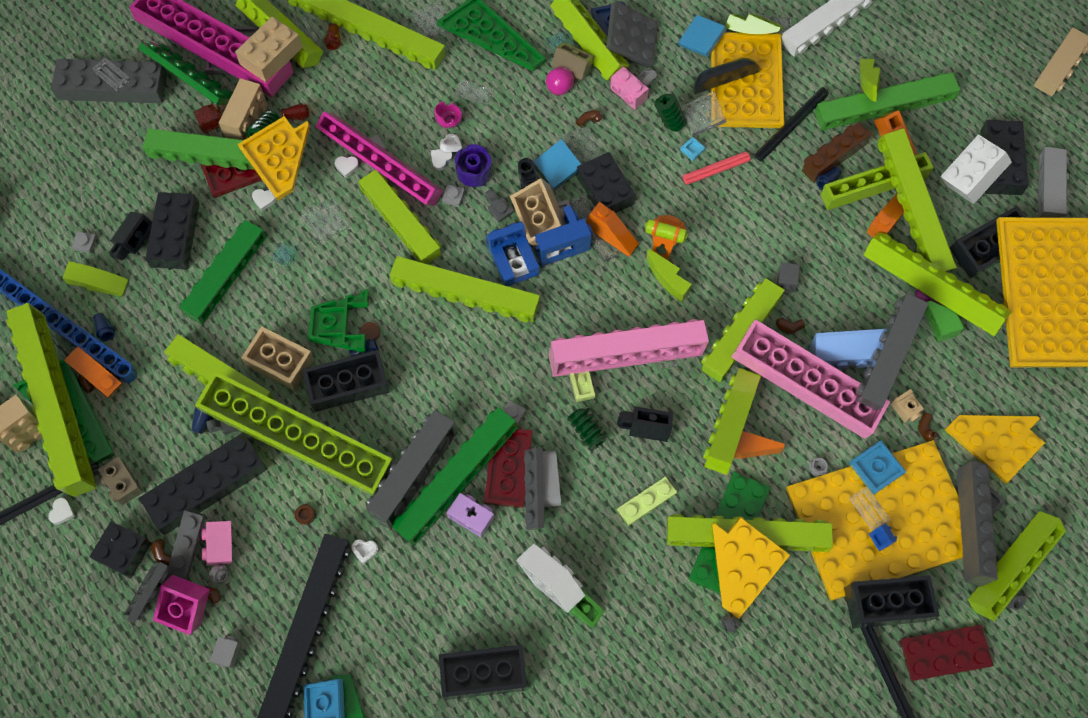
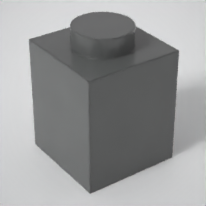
M781 262L778 269L777 285L785 290L784 293L788 294L796 291L800 265Z

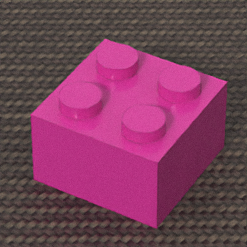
M172 575L160 586L153 621L191 635L202 623L210 589Z

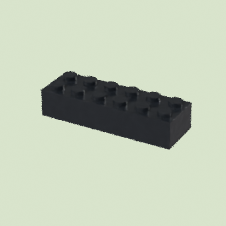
M243 432L145 493L139 499L157 529L163 535H166L180 526L184 510L201 513L268 469Z

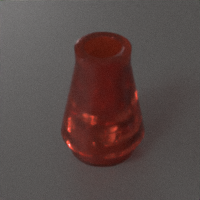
M330 24L328 26V31L324 38V44L329 50H336L341 45L339 26L337 24Z
M300 103L282 109L281 114L286 119L305 121V119L309 118V108L307 104Z

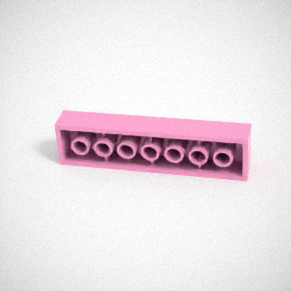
M692 319L686 323L672 322L664 326L656 324L643 329L635 327L628 331L614 330L607 334L598 332L592 336L584 337V335H577L571 339L557 338L551 341L549 360L552 376L556 377L572 373L577 374L586 371L591 372L701 356L709 340L704 320Z
M756 319L748 327L731 358L864 439L874 433L890 403L886 399L883 408L876 411L856 401L858 395L856 390L860 384L858 381Z

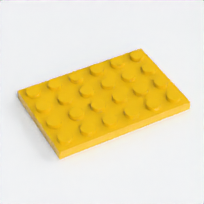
M725 32L711 52V68L739 58H750L760 66V72L711 89V127L781 128L784 126L781 34Z

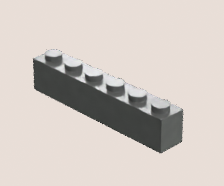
M909 293L898 297L894 304L896 310L894 314L889 316L886 323L889 326L879 338L881 344L879 348L874 350L871 356L873 362L871 366H867L863 374L865 380L859 384L856 390V394H858L856 401L876 411L883 408L929 303Z
M970 461L957 469L965 583L984 586L998 579L989 466Z

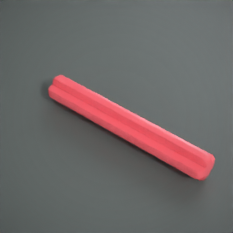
M743 152L683 175V181L686 185L747 163L750 161V155L747 152Z

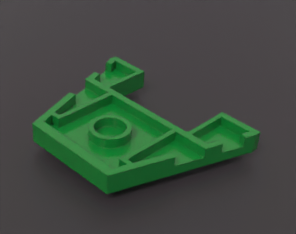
M368 289L362 290L361 294L355 296L352 294L347 295L345 299L336 302L331 300L312 306L308 332L309 341L362 353L366 352L365 334L347 335L350 308L368 307Z

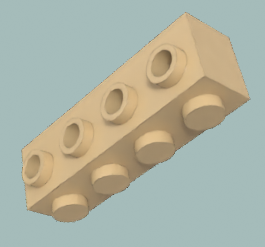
M1072 27L1037 79L1034 87L1050 96H1053L1056 90L1060 92L1066 83L1063 81L1064 78L1069 79L1074 71L1071 69L1072 66L1077 67L1082 59L1080 55H1085L1088 50V35Z

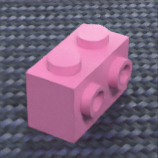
M622 67L611 77L610 88L612 91L619 95L634 110L648 99L649 88L625 67Z
M231 521L206 522V528H202V540H206V548H202V560H206V566H215L217 564L231 565Z

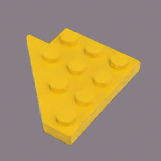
M285 116L237 144L277 201L294 191L310 128L308 121L294 129Z
M959 415L945 429L947 433L982 464L988 465L989 470L1005 484L1045 444L1042 439L1030 430L1040 419L1038 416Z
M741 516L728 532L715 522L712 523L722 607L738 619L790 556L788 552Z

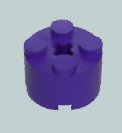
M470 144L457 152L455 168L458 180L469 187H481L489 181L492 175L491 156L483 146Z

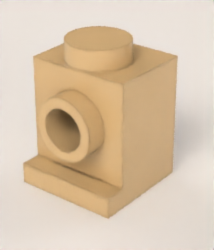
M911 389L895 398L891 404L904 423L909 420L915 422L922 416L921 412L924 410L912 394L913 391Z

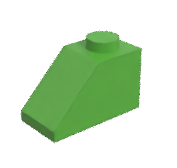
M928 301L927 303L929 304L925 315L937 341L940 342L960 335L964 329V323L957 313L935 302Z
M583 591L585 596L569 612L593 628L605 611Z

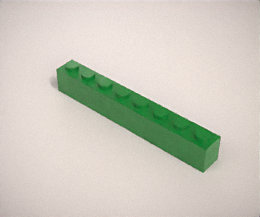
M499 407L495 411H491L484 424L479 425L475 429L474 435L461 445L460 451L449 458L444 469L439 470L435 474L434 480L422 489L420 496L409 503L405 513L395 519L392 528L412 546H415L519 428L517 422Z

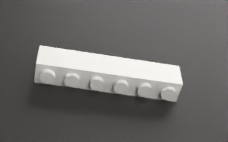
M830 0L785 31L781 37V44L793 56L799 53L803 54L808 46L817 44L821 37L830 35L834 28L843 26L848 18H854L861 9H867L873 1Z

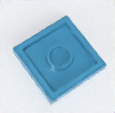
M696 15L678 44L681 47L708 57L727 29L724 25Z
M562 139L533 161L554 189H557L577 173V166L581 165Z
M879 441L849 462V465L873 495L906 473L905 469L882 441Z
M343 679L303 685L305 718H345Z

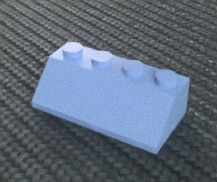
M887 329L816 333L809 346L810 353L838 369H846L849 366L864 368L872 364L873 359H871L874 350L879 348L881 344L879 338L883 331Z

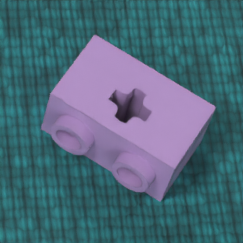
M460 493L447 512L448 518L480 538L483 537L494 520L493 510L484 504L480 506L476 503V499L468 494L464 496ZM475 511L476 516L471 515L469 517L468 512L472 513Z

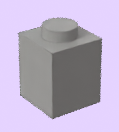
M228 635L225 638L218 637L210 662L234 669L242 645L237 642L235 637Z

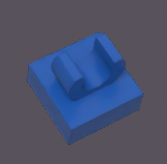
M887 523L869 533L879 552L897 542V536L893 535L890 530L892 528Z

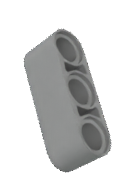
M556 450L543 451L544 507L561 506Z

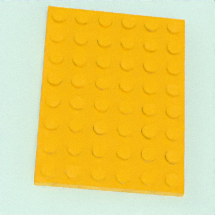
M999 217L996 222L1004 306L1012 312L1006 320L1010 368L1088 367V218Z
M934 440L892 453L906 473L875 495L871 493L851 466L786 487L798 519H803L810 523H814L815 520H824L826 523H832L833 548L829 552L811 551L830 601L845 597L844 587L852 582L903 578L963 558L959 497ZM887 523L888 526H891L892 529L890 530L893 535L897 536V542L879 552L869 533Z

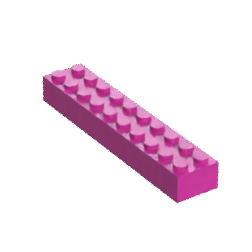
M135 0L129 7L135 21L236 78L260 84L262 91L270 97H273L293 74L289 60L267 83L242 67L235 53L249 37L182 0Z

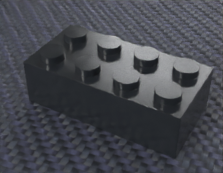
M986 120L980 130L981 136L1004 150L1012 163L985 191V194L1022 195L1029 186L1023 121Z
M158 192L145 257L151 268L188 270L200 205L195 194Z
M1018 206L958 239L949 248L970 279L1000 262L996 220L999 217L1026 218Z
M379 350L303 369L310 404L314 412L390 393Z
M930 575L857 581L844 587L852 629L929 622L940 616Z
M523 645L439 654L441 689L444 700L527 691Z

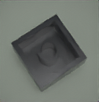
M110 521L89 557L97 563L131 579L152 543L145 537Z

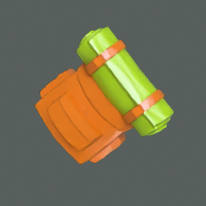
M659 215L654 220L649 219L645 224V231L653 237L652 251L659 254L656 248L664 244L667 252L659 255L669 260L672 247L677 242L682 244L687 239L688 233L684 226L685 223L671 215Z

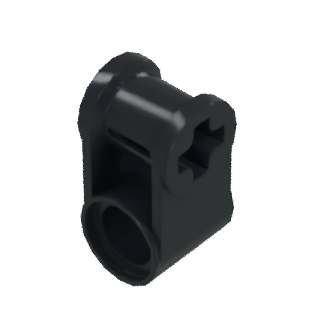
M523 158L518 162V176L521 189L539 180L534 163L529 158ZM523 168H529L530 170L524 171V170H522V169H523Z

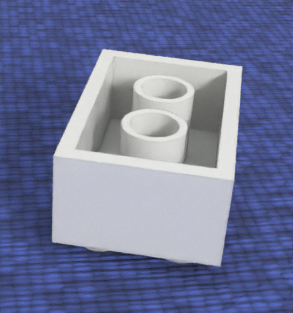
M978 134L940 177L947 187L974 204L1012 161L1004 150Z
M533 544L516 560L531 582L567 613L585 596L580 589L582 584L575 577H572L573 571L566 564L562 566V563L556 556L551 557V554L544 547L540 549L537 545Z

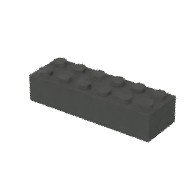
M57 59L51 90L57 100L162 103L167 72L158 62Z
M436 410L426 416L423 422L424 426L421 430L415 432L410 446H406L403 449L399 462H395L390 468V475L387 479H383L380 482L376 495H372L367 501L366 509L370 517L389 530L392 529L395 519L407 508L457 434L455 422Z

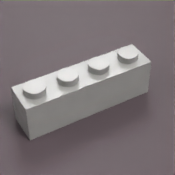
M1044 147L1039 154L1038 218H1064L1068 214L1069 205H1066L1069 195V189H1067L1069 157H1067V149Z

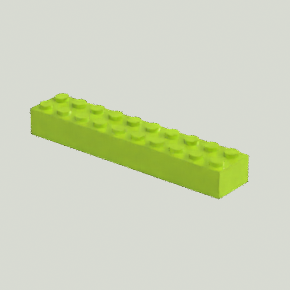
M30 303L6 311L8 317L6 322L12 330L13 336H11V339L17 347V359L22 364L23 370L21 373L28 385L26 389L27 394L33 402L32 411L39 422L37 428L43 436L44 442H42V446L45 452L48 453V466L53 471L55 477L53 478L54 486L56 489L73 497L97 488L45 314Z
M216 371L213 372L195 404L198 410L371 496L376 495L380 482L385 479L393 463L392 458Z

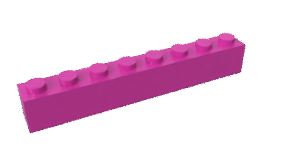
M323 111L315 125L316 128L424 204L436 205L444 191L334 113Z

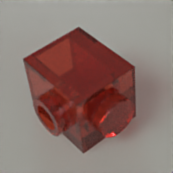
M213 103L193 111L203 134L220 128L219 121L222 113L220 109H215Z

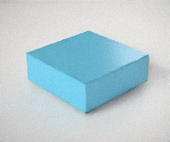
M692 137L680 147V150L694 161L706 150V147Z

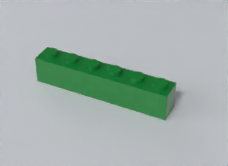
M247 220L238 225L235 234L226 241L225 247L215 256L214 262L204 271L203 277L194 284L188 297L182 300L179 308L184 315L203 325L267 238L262 228Z

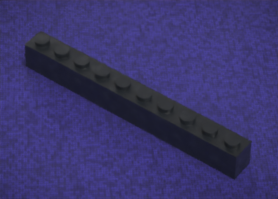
M324 534L257 718H292L295 706H293L294 700L299 698L302 691V685H300L302 678L306 677L309 672L310 665H307L310 657L314 656L317 645H315L317 636L320 637L324 629V625H322L323 619L328 617L331 610V605H329L331 597L334 598L338 590L337 580L342 578L345 566H343L345 558L348 559L351 554L352 547H350L348 540Z

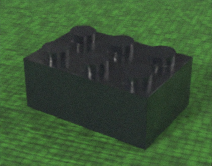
M610 152L577 166V178L595 207L600 202L617 213L635 204L636 194Z

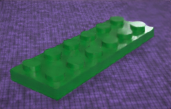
M153 42L140 43L138 49L217 105L228 104L233 94L232 91L222 88L221 83L208 78L209 75L207 73L198 71L194 64L184 61L183 56L170 51L169 46L162 43L157 45Z
M733 472L715 516H723L724 519L741 516L745 520H753V518L759 517L771 487ZM702 547L688 580L720 594L715 547Z

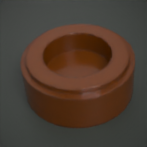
M373 322L365 323L360 329V333L365 334L366 340L375 339L376 341L380 336L379 327Z
M307 504L300 505L295 511V519L301 525L311 524L316 516L314 509Z

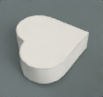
M448 134L445 139L440 141V149L444 152H458L462 148L459 137L454 134Z
M441 149L431 150L433 167L440 171L445 169L447 163L452 160V152H444Z
M341 156L335 160V167L347 178L358 169L359 163L355 157L346 158Z
M257 189L252 193V198L261 211H264L276 202V198L270 190Z
M59 498L54 501L53 510L50 511L48 518L50 522L59 525L75 517L70 503L64 498Z
M359 539L353 542L352 551L364 565L378 553V545L374 541L365 542Z

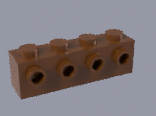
M860 122L854 126H848L843 134L836 135L828 145H822L817 153L807 156L804 160L802 172L813 183L817 182L819 176L833 167H837L867 145L871 133Z

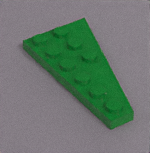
M467 0L437 21V26L530 71H535L546 63V58L482 0Z
M63 359L59 363L87 456L99 464L115 454L73 368ZM22 380L14 384L13 386L33 404L32 399L27 394V382Z

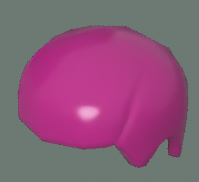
M557 67L551 70L546 78L547 88L552 94L557 96L567 93L574 85L572 72L566 67Z
M442 101L435 106V118L441 127L453 128L461 122V109L455 106L454 103L446 105Z

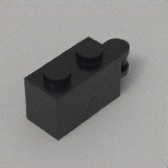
M130 211L110 240L114 244L110 250V256L114 259L124 260L129 253L136 254L150 234L152 221L142 213Z
M634 406L633 412L621 411L619 413L617 425L622 429H628L629 436L668 442L672 430L673 413Z

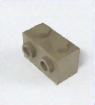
M563 42L556 47L551 66L554 68L566 67L572 72L574 79L583 80L590 73L594 56Z
M119 456L98 469L101 474L99 479L105 487L108 486L111 490L108 494L114 503L118 501L123 506L143 493L126 463Z

